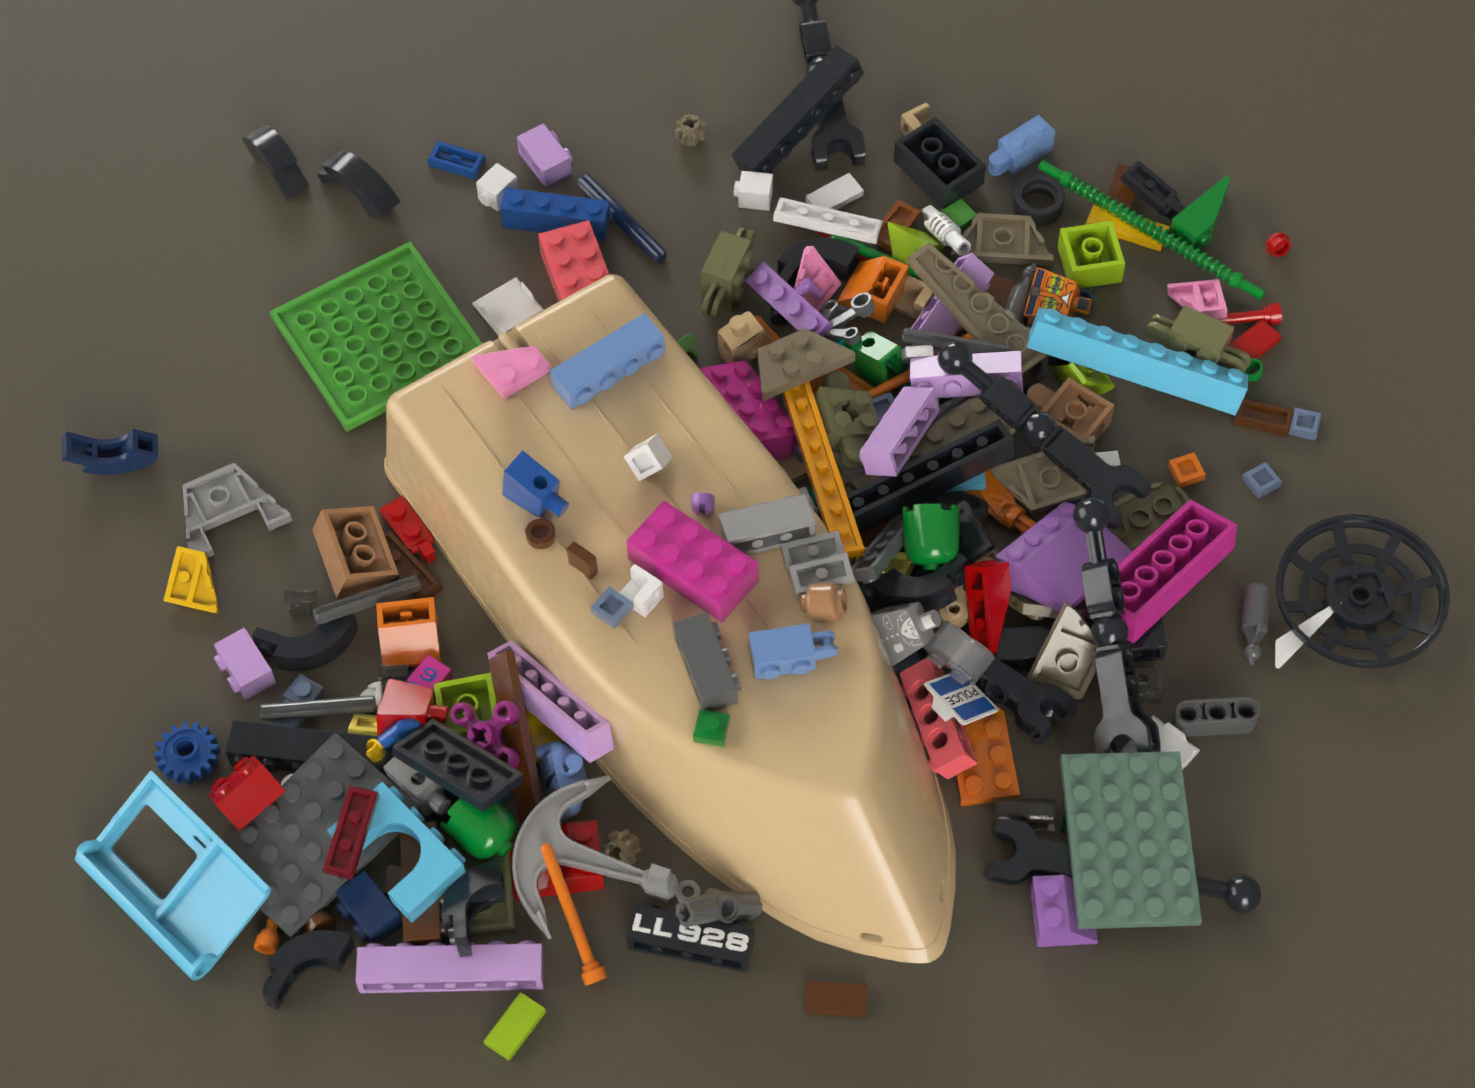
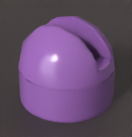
M695 493L691 495V509L697 516H700V512H705V516H708L713 511L714 495L710 493Z

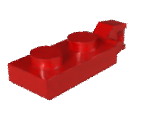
M403 496L398 497L379 509L380 516L391 531L413 555L419 553L427 565L437 559L435 556L436 552L431 546L435 543L432 534Z

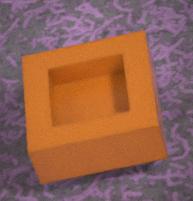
M1194 452L1169 460L1168 468L1178 487L1182 488L1205 480L1206 474Z

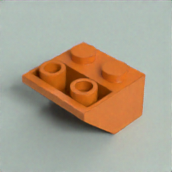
M886 256L859 262L837 300L838 304L851 309V300L857 294L869 293L875 303L873 314L868 317L885 324L904 291L909 265Z
M434 597L376 603L378 634L384 670L417 667L428 655L441 663L438 616Z

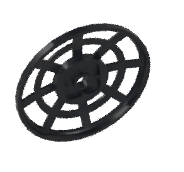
M1338 515L1320 520L1308 526L1287 546L1279 562L1276 574L1278 606L1285 622L1295 636L1319 655L1336 663L1351 667L1384 668L1404 663L1418 656L1437 638L1448 615L1450 588L1446 573L1438 557L1423 540L1405 527L1387 519L1371 515ZM1344 528L1371 529L1383 532L1391 537L1383 550L1366 544H1348ZM1333 530L1336 547L1320 553L1311 563L1297 553L1300 547L1312 538ZM1403 542L1415 551L1428 566L1432 575L1415 580L1407 566L1393 556L1399 544ZM1351 554H1365L1376 557L1377 560L1373 567L1364 564H1353ZM1339 556L1342 568L1338 569L1332 576L1318 569L1327 560ZM1290 562L1304 572L1300 584L1301 601H1285L1284 578ZM1388 564L1399 572L1406 583L1393 586L1389 578L1383 573ZM1311 578L1326 587L1325 599L1309 601L1308 588ZM1436 586L1439 608L1434 625H1430L1417 620L1421 607L1420 591ZM1362 592L1367 596V600L1358 601L1353 597V593ZM1410 594L1411 610L1409 617L1393 611L1396 597ZM1330 607L1334 612L1332 616L1338 622L1332 631L1323 624L1317 629L1326 637L1320 646L1299 629L1289 613L1304 612L1306 617L1310 619L1315 615V611H1322ZM1386 620L1402 626L1396 633L1385 639L1380 638L1376 629L1377 626ZM1348 627L1364 629L1369 642L1353 641L1342 636ZM1410 630L1427 635L1421 644L1402 656L1390 658L1385 648L1400 641ZM1336 644L1353 649H1373L1378 660L1352 659L1333 653L1332 650Z

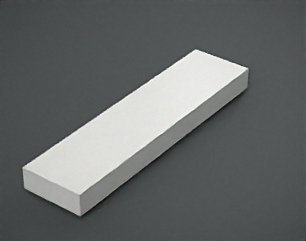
M785 198L779 199L773 221L872 244L877 243L883 222L878 219Z

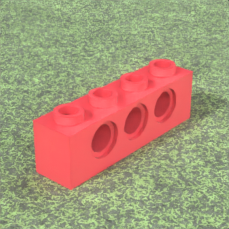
M927 657L900 672L899 674L903 682L901 689L911 704L910 712L914 722L919 726V735L923 746L928 751V762L931 770L934 773H939L946 779H950L976 765L978 762L964 725H961L954 717L945 722L932 709L934 696L924 686L925 682L945 675L942 666L930 657Z

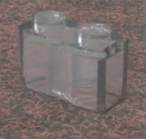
M948 620L942 624L925 646L929 653L927 658L939 668L944 665L951 669L950 675L962 685L968 682L974 686L995 659L992 652Z

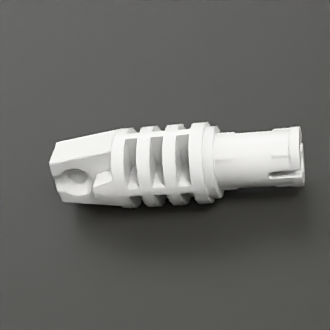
M932 205L922 209L924 226L943 245L950 246L959 256H964L970 252V242L961 235L960 228L945 213L938 211Z

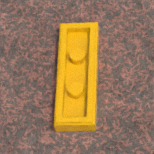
M1094 203L1086 225L1113 221L1117 238L1159 252L1161 251L1164 243L1159 244L1158 239L1152 240V236H1146L1145 231L1140 233L1138 227L1133 229V224L1127 225L1126 220L1120 221L1119 216L1115 218L1114 213L1108 214L1107 209L1102 210L1101 205L1095 206ZM1156 222V227L1162 226L1163 231L1165 229L1169 231L1170 226Z

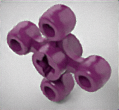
M500 701L494 707L492 718L487 721H481L478 719L473 705L465 702L456 703L451 709L450 716L455 724L467 728V739L505 762V757L508 755L506 764L516 768L520 762V756L515 749L503 745L501 730L506 725L517 721L520 715L518 706L512 701ZM506 709H508L507 716H505Z

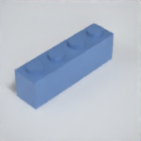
M644 313L551 369L552 387L571 409L578 405H583L599 392L613 387L617 381L625 376L633 375L643 365L659 359L665 353V337Z

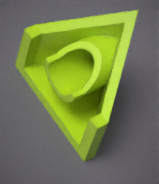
M887 221L892 257L908 264L906 262L907 258L915 250L920 249L928 242L939 252L945 247L938 239L923 231Z
M1072 362L1069 365L1050 367L1062 383L1069 377L1099 396L1116 386L1106 373Z

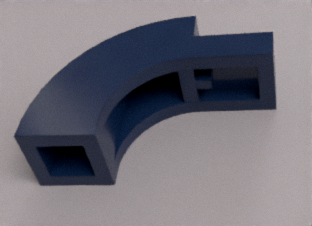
M132 428L127 434L118 438L95 439L66 431L61 437L62 460L82 465V472L90 474L114 475L137 471L158 459V435Z

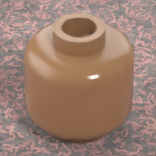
M835 582L810 584L806 594L801 596L802 611L807 612L808 617L813 622L837 621L841 618L842 613L847 611L846 591L841 589Z

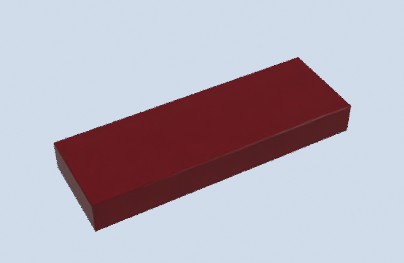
M349 785L322 871L324 874L350 880L354 879L380 796L377 791Z

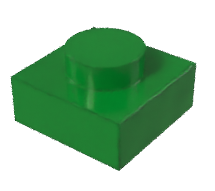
M699 709L693 742L724 747L730 714Z

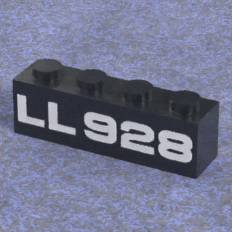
M635 904L627 935L629 950L745 973L748 971L755 940V930L747 923L741 921L724 923L717 920L684 927L680 924L676 910H673V912L662 910L654 904H644L643 906Z

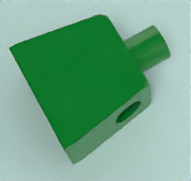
M873 331L864 334L857 344L848 345L845 343V347L855 353L854 370L873 387L904 372L901 347Z

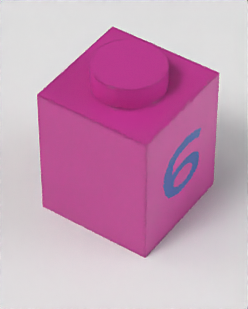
M428 655L410 675L407 683L416 682L421 686L431 688L434 693L435 705L434 683L453 680L452 671Z

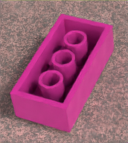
M746 360L700 368L775 460L792 457L797 439L791 420L774 397L763 401L760 378Z
M665 500L626 541L628 560L705 612H708V614L720 622H723L759 582V563Z

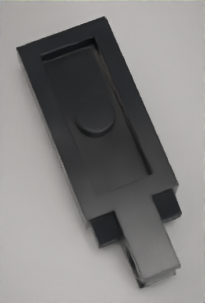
M1137 160L1120 178V181L1161 215L1167 216L1170 220L1185 209L1176 196L1178 193L1141 161Z

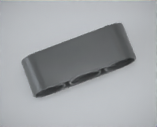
M1249 697L1185 700L1177 705L1172 725L1182 731L1186 737L1246 734L1253 731L1256 727L1261 708L1256 700ZM1239 713H1246L1250 715L1251 718H1245L1241 716ZM1215 714L1222 719H1214L1210 715ZM1181 716H1188L1192 718V721H1186Z

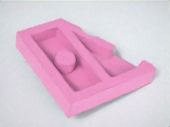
M806 246L794 289L805 278H810L823 290L821 298H814L808 291L803 296L819 312L824 303L831 298L842 283L814 246Z
M1219 279L1167 284L1168 296L1182 307L1185 305L1215 319L1227 318V307Z
M535 346L479 354L472 357L473 364L504 400L546 375L551 370V364Z

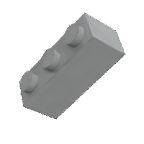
M806 494L788 496L781 500L768 503L762 502L755 506L732 509L719 514L722 539L746 555L780 548L781 543L815 536V520Z

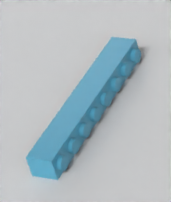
M1039 307L1029 332L1027 348L1232 415H1236L1248 390V375L1238 369H1228L1217 365L1213 361L1192 357L1186 352H1176L1158 343L1139 340L1134 335H1124L1106 326L1093 325L1081 318H1072L1060 314L1054 309Z

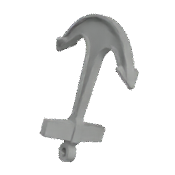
M610 775L582 780L551 793L532 810L518 833L514 845L512 863L516 891L528 915L546 935L548 940L551 939V935L548 930L545 909L537 890L538 879L547 869L540 850L541 845L544 843L552 845L559 865L640 884L650 898L668 903L670 898L676 896L680 903L682 899L690 898L682 894L685 889L693 890L694 894L691 897L700 895V888L696 882L684 880L678 883L671 869L652 863L650 869L643 871L571 841L564 835L560 826L563 814L568 808L588 798L601 786L610 781Z

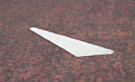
M1327 607L1298 627L1310 638L1334 612L1330 607ZM1292 630L1275 641L1276 668H1280L1304 644L1295 636Z

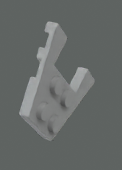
M235 463L182 485L187 546L189 549L207 553L208 558L213 556L214 552L204 532L256 509L259 510L269 531L292 521L290 513L285 508L283 509L270 494H266L259 488L258 484Z

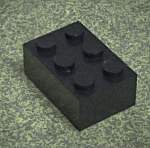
M933 117L895 142L894 162L942 209L959 199H963L984 185L986 165L936 117Z

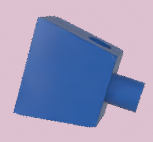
M523 450L505 469L502 495L534 516L540 518L547 510H550L556 516L561 517L569 506V502L558 495L560 484L558 478Z

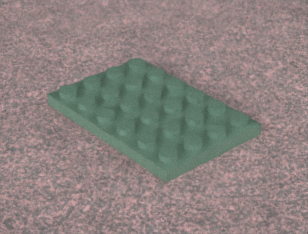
M1180 751L1061 754L1060 766L1078 929L1200 926L1202 918Z

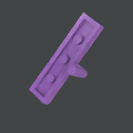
M764 261L747 278L746 282L798 331L805 328L824 337L833 327L826 318L803 298L807 291L816 299L823 296V290L810 278H805L793 289Z

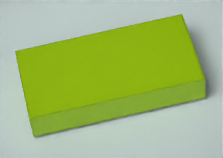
M520 992L486 1037L484 1044L510 1061L544 1016L546 1009Z

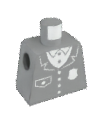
M918 601L883 607L871 614L892 666L935 639L933 628L941 625V618L938 612L931 610L925 613L921 603Z
M395 757L383 767L388 779L420 807V814L427 817L433 811L442 815L449 809L451 801L447 798L443 787Z

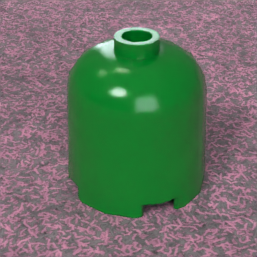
M941 504L913 505V511L909 507L902 508L904 549L906 557L910 562L923 566V571L933 572L958 554L960 506L951 505V510H942Z
M459 798L447 812L451 816L448 823L444 821L440 824V829L477 860L489 861L499 855L505 857L515 845L512 841L517 832L516 819L499 801L481 812Z

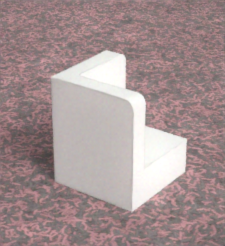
M658 433L634 446L624 456L638 481L663 469L673 458Z
M634 564L630 568L631 580L622 589L620 594L633 602L634 608L632 610L646 618L664 597L663 585L660 580Z

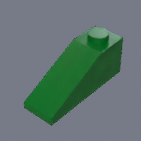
M1226 175L1172 219L1169 234L1174 233L1175 238L1181 237L1182 242L1188 241V246L1193 244L1195 250L1200 247H1206L1212 240V233L1227 195L1230 178Z

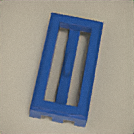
M437 141L427 159L428 166L476 180L477 172L481 171V165H484L486 161L483 154L441 141ZM439 151L451 154V156L440 153ZM461 158H464V159H467V160H470V161H474L475 163H472V162H469V161H466V160H462Z

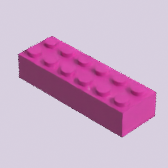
M1190 499L1118 565L1125 603V615L1120 616L1126 621L1129 628L1128 641L1131 643L1136 642L1234 550L1237 524ZM1087 610L1086 617L1089 618L1090 614Z

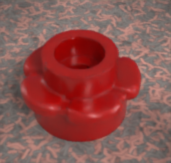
M1283 232L1272 234L1266 242V252L1277 258L1286 255L1291 249L1289 236Z

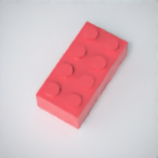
M589 220L538 234L540 253L558 302L602 277L609 275Z

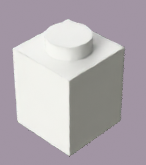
M498 163L476 182L480 202L485 206H491L497 211L501 208L505 189H518L517 176Z
M742 171L740 181H735L734 196L738 197V208L770 210L773 174Z

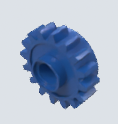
M184 721L180 729L172 725L171 734L162 733L164 742L158 741L155 743L158 751L154 753V757L159 771L163 772L166 780L174 778L177 785L181 782H187L188 785H192V782L198 780L202 782L204 781L203 777L207 774H213V765L219 764L216 755L221 754V751L217 744V738L215 734L211 735L209 727L206 726L201 730L198 722H195L192 727H188L187 722ZM187 752H192L188 756H183Z

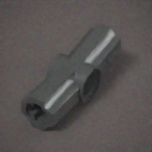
M709 888L702 895L682 899L679 904H676V915L679 918L680 924L684 927L717 920L724 923H730L733 920H754L757 915H761L763 904L760 901V895L755 892L721 891L717 888Z

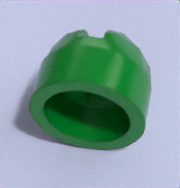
M1251 358V363L1246 368L1247 370L1244 374L1248 375L1249 382H1256L1263 375V364L1259 359Z

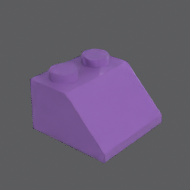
M1065 875L1033 876L1030 895L1036 946L1097 944L1096 928L1078 929L1073 879Z

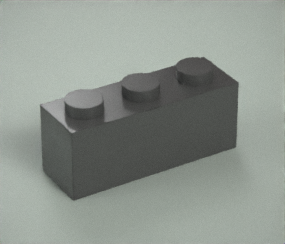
M708 612L674 622V638L700 708L702 710L715 711L737 704V691L741 690V685L737 674H731L728 665H731V659L727 648H721L718 640L722 639L717 622L711 623Z

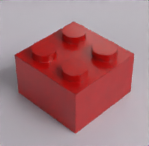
M254 755L250 758L245 757L234 766L233 769L235 771L227 778L221 777L211 786L210 789L212 791L208 794L216 806L239 831L285 792L283 787Z

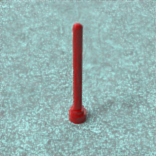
M1279 302L1269 303L1266 307H1262V310L1227 313V318L1217 320L1226 324L1261 321L1263 319L1269 325L1281 324V306Z

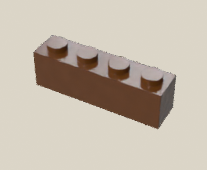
M436 821L422 822L429 830L434 827L445 839V833L439 830ZM400 832L401 873L403 880L416 867L421 855V845L412 836ZM447 892L412 923L403 914L404 943H411L414 946H427V944L432 942L444 944V936L448 935H446L441 918V908Z

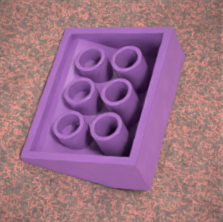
M1066 501L995 556V561H1009L1012 591L1059 612L1064 602H1068L1074 608L1085 599L1081 570L1084 563L1090 562L1086 534L1076 527L1073 520V510L1076 506ZM1107 528L1103 530L1107 559L1113 558L1119 565L1133 551Z

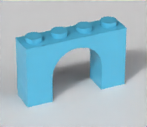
M381 782L372 790L377 791L380 796L363 850L376 838L390 832L406 833L419 842L421 845V855L416 867L388 892L391 902L412 923L466 872L463 865L465 859L455 848L449 850L443 844L445 839L434 827L429 830L422 823L425 819L415 807L407 808L402 802L405 800L404 797L394 786L389 789ZM337 822L327 830L331 837V840Z

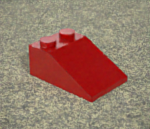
M597 820L561 825L562 832L571 841L600 852ZM514 848L510 851L511 867L513 863ZM559 865L570 894L605 889L603 875ZM548 869L540 875L537 882V890L540 897L557 895ZM513 878L514 897H515V901H516V900H520V899H519V896H518V894H517L516 886H515V882H514V878Z

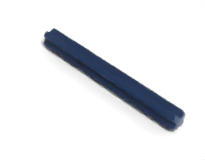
M584 173L578 178V185L592 199L609 201L611 219L655 263L659 264L666 259V250L590 174Z

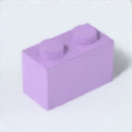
M544 123L517 136L519 154L544 187L572 174L571 162H573L571 153L567 148H562L555 132L549 131Z
M245 628L214 644L217 652L214 660L221 672L227 670L230 677L227 680L234 693L240 691L244 699L247 700L276 684L271 668Z

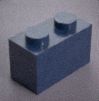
M365 871L335 891L338 903L335 905L336 909L345 920L350 917L354 922L353 930L361 941L364 942L367 939L370 944H379L403 926L398 911Z

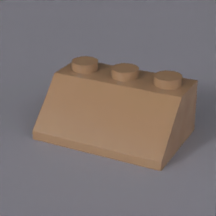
M374 506L321 510L312 531L337 599L347 598L385 585L398 577L399 573Z

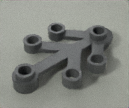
M866 292L857 294L851 300L852 308L839 315L841 308L836 300H829L824 303L821 315L833 325L824 338L845 339L848 345L857 344L861 340V334L857 327L837 328L859 315L860 317L872 315L875 303L871 295Z

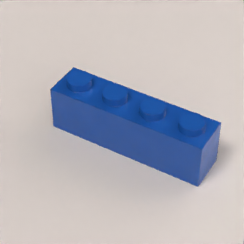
M513 188L505 189L500 208L503 228L543 233L589 220L596 240L606 241L611 221L609 201Z

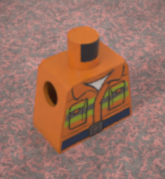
M1037 267L1024 311V317L1028 323L1029 316H1036L1039 307L1054 309L1060 314L1072 318L1074 312L1088 315L1091 310L1092 300L1079 297L1080 288L1077 282Z

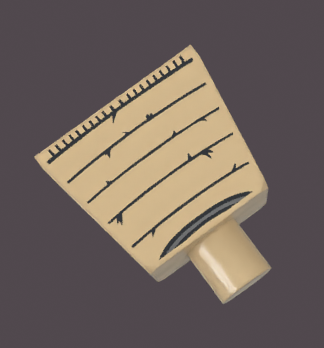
M750 311L742 315L733 316L729 324L717 332L718 354L725 363L743 360L751 363L758 358V348L774 342Z

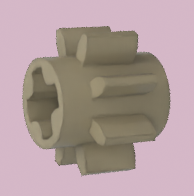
M685 114L681 121L676 120L675 139L681 138L683 146H696L700 140H705L706 122H700L698 115Z
M628 829L621 832L616 830L608 835L610 841L603 844L605 855L629 865L637 862L635 855L642 852L638 836L629 833Z

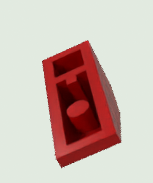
M986 560L966 565L964 570L970 643L974 646L975 651L980 648L982 652L993 654L997 652L1011 594L1009 561Z

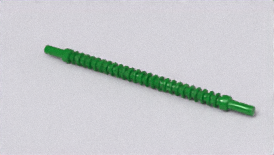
M1045 160L1040 162L1038 169L1057 179L1062 187H1070L1071 192L1076 190V195L1082 194L1083 199L1089 198V203L1094 201L1095 206L1101 205V209H1107L1108 214L1114 213V217L1117 218L1119 216L1120 221L1126 220L1127 225L1133 224V229L1138 227L1140 233L1145 231V235H1151L1152 240L1158 239L1159 244L1165 243V248L1170 246L1172 252L1177 250V255L1183 254L1184 259L1190 258L1191 263L1197 262V267L1202 265L1204 271L1209 269L1210 274L1215 273L1216 278L1222 277V281H1228V285L1232 288H1240L1259 300H1262L1266 294L1265 290L1246 280L1244 274L1239 271L1233 272L1232 267L1227 269L1226 264L1220 265V260L1214 261L1213 256L1207 257L1206 252L1200 253L1201 249L1197 248L1195 250L1193 244L1188 246V241L1182 242L1181 237L1175 238L1174 233L1168 234V229L1163 231L1162 226L1156 227V222L1150 223L1149 218L1143 219V215L1140 214L1138 216L1137 211L1131 212L1130 207L1124 208V203L1118 204L1117 199L1112 201L1111 196L1106 197L1105 192L1099 193V189H1093L1091 184L1087 186L1086 181L1080 182V177L1074 178L1075 175L1070 171L1064 172Z

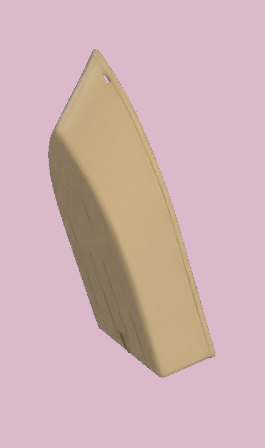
M617 274L606 275L512 328L511 332L501 333L495 341L489 340L393 393L386 404V457L384 459V472L387 478L430 531L435 544L507 642L512 640L595 712L609 721L614 750L594 761L606 775H610L611 781L625 797L674 844L733 891L755 892L759 894L760 901L763 904L762 911L781 923L817 941L855 953L897 962L930 963L941 956L947 944L951 928L956 886V849L950 816L938 776L930 768L928 762L929 754L921 741L920 730L914 722L908 703L856 579L854 583L840 585V588L844 589L847 595L846 613H842L841 618L837 621L813 622L808 617L807 612L802 611V594L796 596L780 548L748 555L759 563V582L723 622L708 614L711 623L716 621L722 637V639L718 640L721 648H727L731 659V665H728L731 674H737L741 685V690L737 691V704L714 711L730 714L724 747L693 742L698 712L701 708L673 632L674 622L706 612L662 583L664 597L646 618L631 610L614 629L591 613L590 607L609 586L620 593L631 580L630 568L634 563L628 560L626 541L664 500L722 538L719 514L732 509L755 506L762 502L768 503L781 500L788 496L802 495L773 456L628 282ZM644 313L665 337V353L659 359L648 362L633 375L625 376L610 389L599 392L587 403L578 405L573 409L566 404L552 387L550 372L504 400L476 368L472 360L473 356L535 346L551 364V369ZM658 433L673 458L663 469L638 481L624 456L634 446ZM522 450L560 481L558 495L569 502L567 510L561 517L556 516L550 510H547L540 517L549 520L555 527L556 539L546 549L531 547L527 542L525 534L527 525L531 521L540 518L502 495L504 471ZM710 493L715 496L714 509L708 516H705V512H700V516H697L692 511V494ZM810 506L815 520V536L829 533L824 523ZM572 542L578 543L596 556L598 573L592 579L569 564L566 548ZM809 624L811 633L828 630L834 632L835 639L833 644L837 646L838 654L832 658L816 660L815 670L802 675L794 673L780 675L775 679L769 680L764 678L755 679L749 651L750 632Z

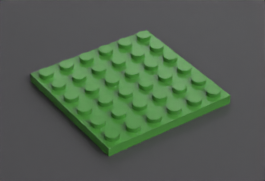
M411 241L269 311L271 319L346 432L385 413L386 404L393 393L482 344Z

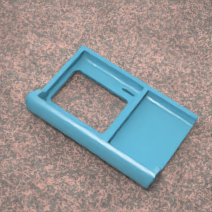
M151 770L120 810L113 816L98 838L91 841L86 840L76 849L75 861L193 981L199 980L212 969L271 893V887ZM146 805H149L197 854L194 863L165 899H161L114 851L115 843Z

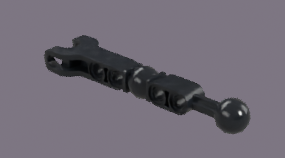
M792 0L795 5L801 7L804 22H799V30L805 63L807 65V76L832 50L826 20L818 19L816 3L819 0ZM841 100L826 113L823 120L818 122L819 129L812 137L811 156L816 171L827 169V158L835 152H843L849 155L852 164L855 166L865 164L866 150L863 133L857 127L848 123L843 100Z
M949 341L941 347L937 357L941 369L950 375L962 374L982 391L978 396L991 411L1018 433L1022 431L1023 437L1029 444L1040 446V451L1083 487L1090 497L1102 500L1110 511L1108 527L1117 529L1123 521L1122 513L1112 502L1115 494L1127 491L1138 498H1145L1152 492L1151 485L1147 479L1132 466H1111L1069 431L1062 428L1061 425L1057 426L1056 421L1050 414L1038 411V406L1003 376L997 375L992 379L972 362V351L965 343Z
M1088 497L1078 502L1074 508L1073 520L1076 527L1086 534L1090 562L1083 564L1081 573L1086 606L1090 614L1089 619H1095L1092 624L1091 635L1094 642L1099 646V648H1094L1096 652L1095 663L1103 708V719L1097 725L1094 732L1096 753H1122V741L1127 735L1133 739L1137 752H1161L1158 725L1142 710L1134 658L1130 649L1131 645L1130 643L1124 644L1128 638L1129 628L1126 621L1120 616L1125 615L1120 570L1115 559H1107L1103 530L1110 521V511L1102 500L1096 497Z
M858 581L857 583L869 610L873 611L883 608L884 606L877 602L872 587L875 581L871 583ZM942 622L940 626L933 628L935 639L917 650L922 655L933 658L935 662L940 660L947 671L955 672L961 670L992 703L1012 717L1016 732L1034 744L1044 743L1051 735L1052 726L1047 717L1064 723L1077 713L1076 701L1064 690L1052 684L1034 683L993 655L982 652V649L978 648L975 651L974 646L969 640L956 637L957 632L952 631Z
M996 819L992 822V834L997 839L1011 843L1015 849V856L1008 862L992 861L988 863L984 868L983 874L987 880L1016 886L1025 882L1031 876L1065 875L1072 878L1068 844L1042 840L1036 836L1034 830L1027 823L1022 821ZM1236 875L1227 882L1196 877L1198 895L1223 899L1230 909L1238 913L1252 911L1260 903V886L1255 879L1247 875Z

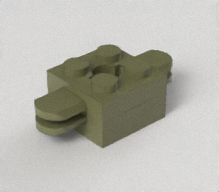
M739 227L736 235L724 231L720 232L701 270V312L703 314L709 315L712 310V317L719 318L722 310L732 312L736 303H741L746 280L754 272V268L751 267L754 252L751 250L756 239L755 231L749 230L746 234V229Z
M1185 305L1175 321L1155 314L1145 328V334L1148 338L1167 346V349L1176 352H1186L1192 357L1210 360L1219 366L1228 369H1238L1245 373L1246 368L1251 363L1248 353L1230 346L1234 331L1233 326Z
M831 371L823 381L822 387L820 386L815 393L814 398L832 452L840 453L843 465L848 468L857 469L863 465L860 461L859 452L877 427L878 420L870 391L851 390L846 374L840 371Z

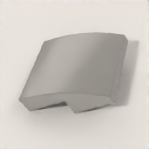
M839 531L780 544L783 560L796 596L805 594L809 585L814 583L835 582L840 586L855 582L848 555L844 552Z

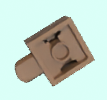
M1069 377L1056 393L1040 383L1032 385L1027 391V397L1038 406V411L1050 414L1056 421L1057 426L1061 425L1062 428L1069 431L1078 440L1094 435L1096 442L1112 422L1115 405Z

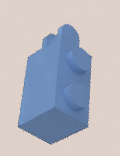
M1038 114L999 139L998 150L989 156V174L999 176L1008 170L1012 175H1015L1051 152L1054 145L1055 130Z
M809 624L750 632L749 651L755 679L764 678L769 680L775 679L780 675L792 673L802 675L815 670L816 660L832 658L838 654V648L833 644L835 639L834 632L828 630L811 633Z

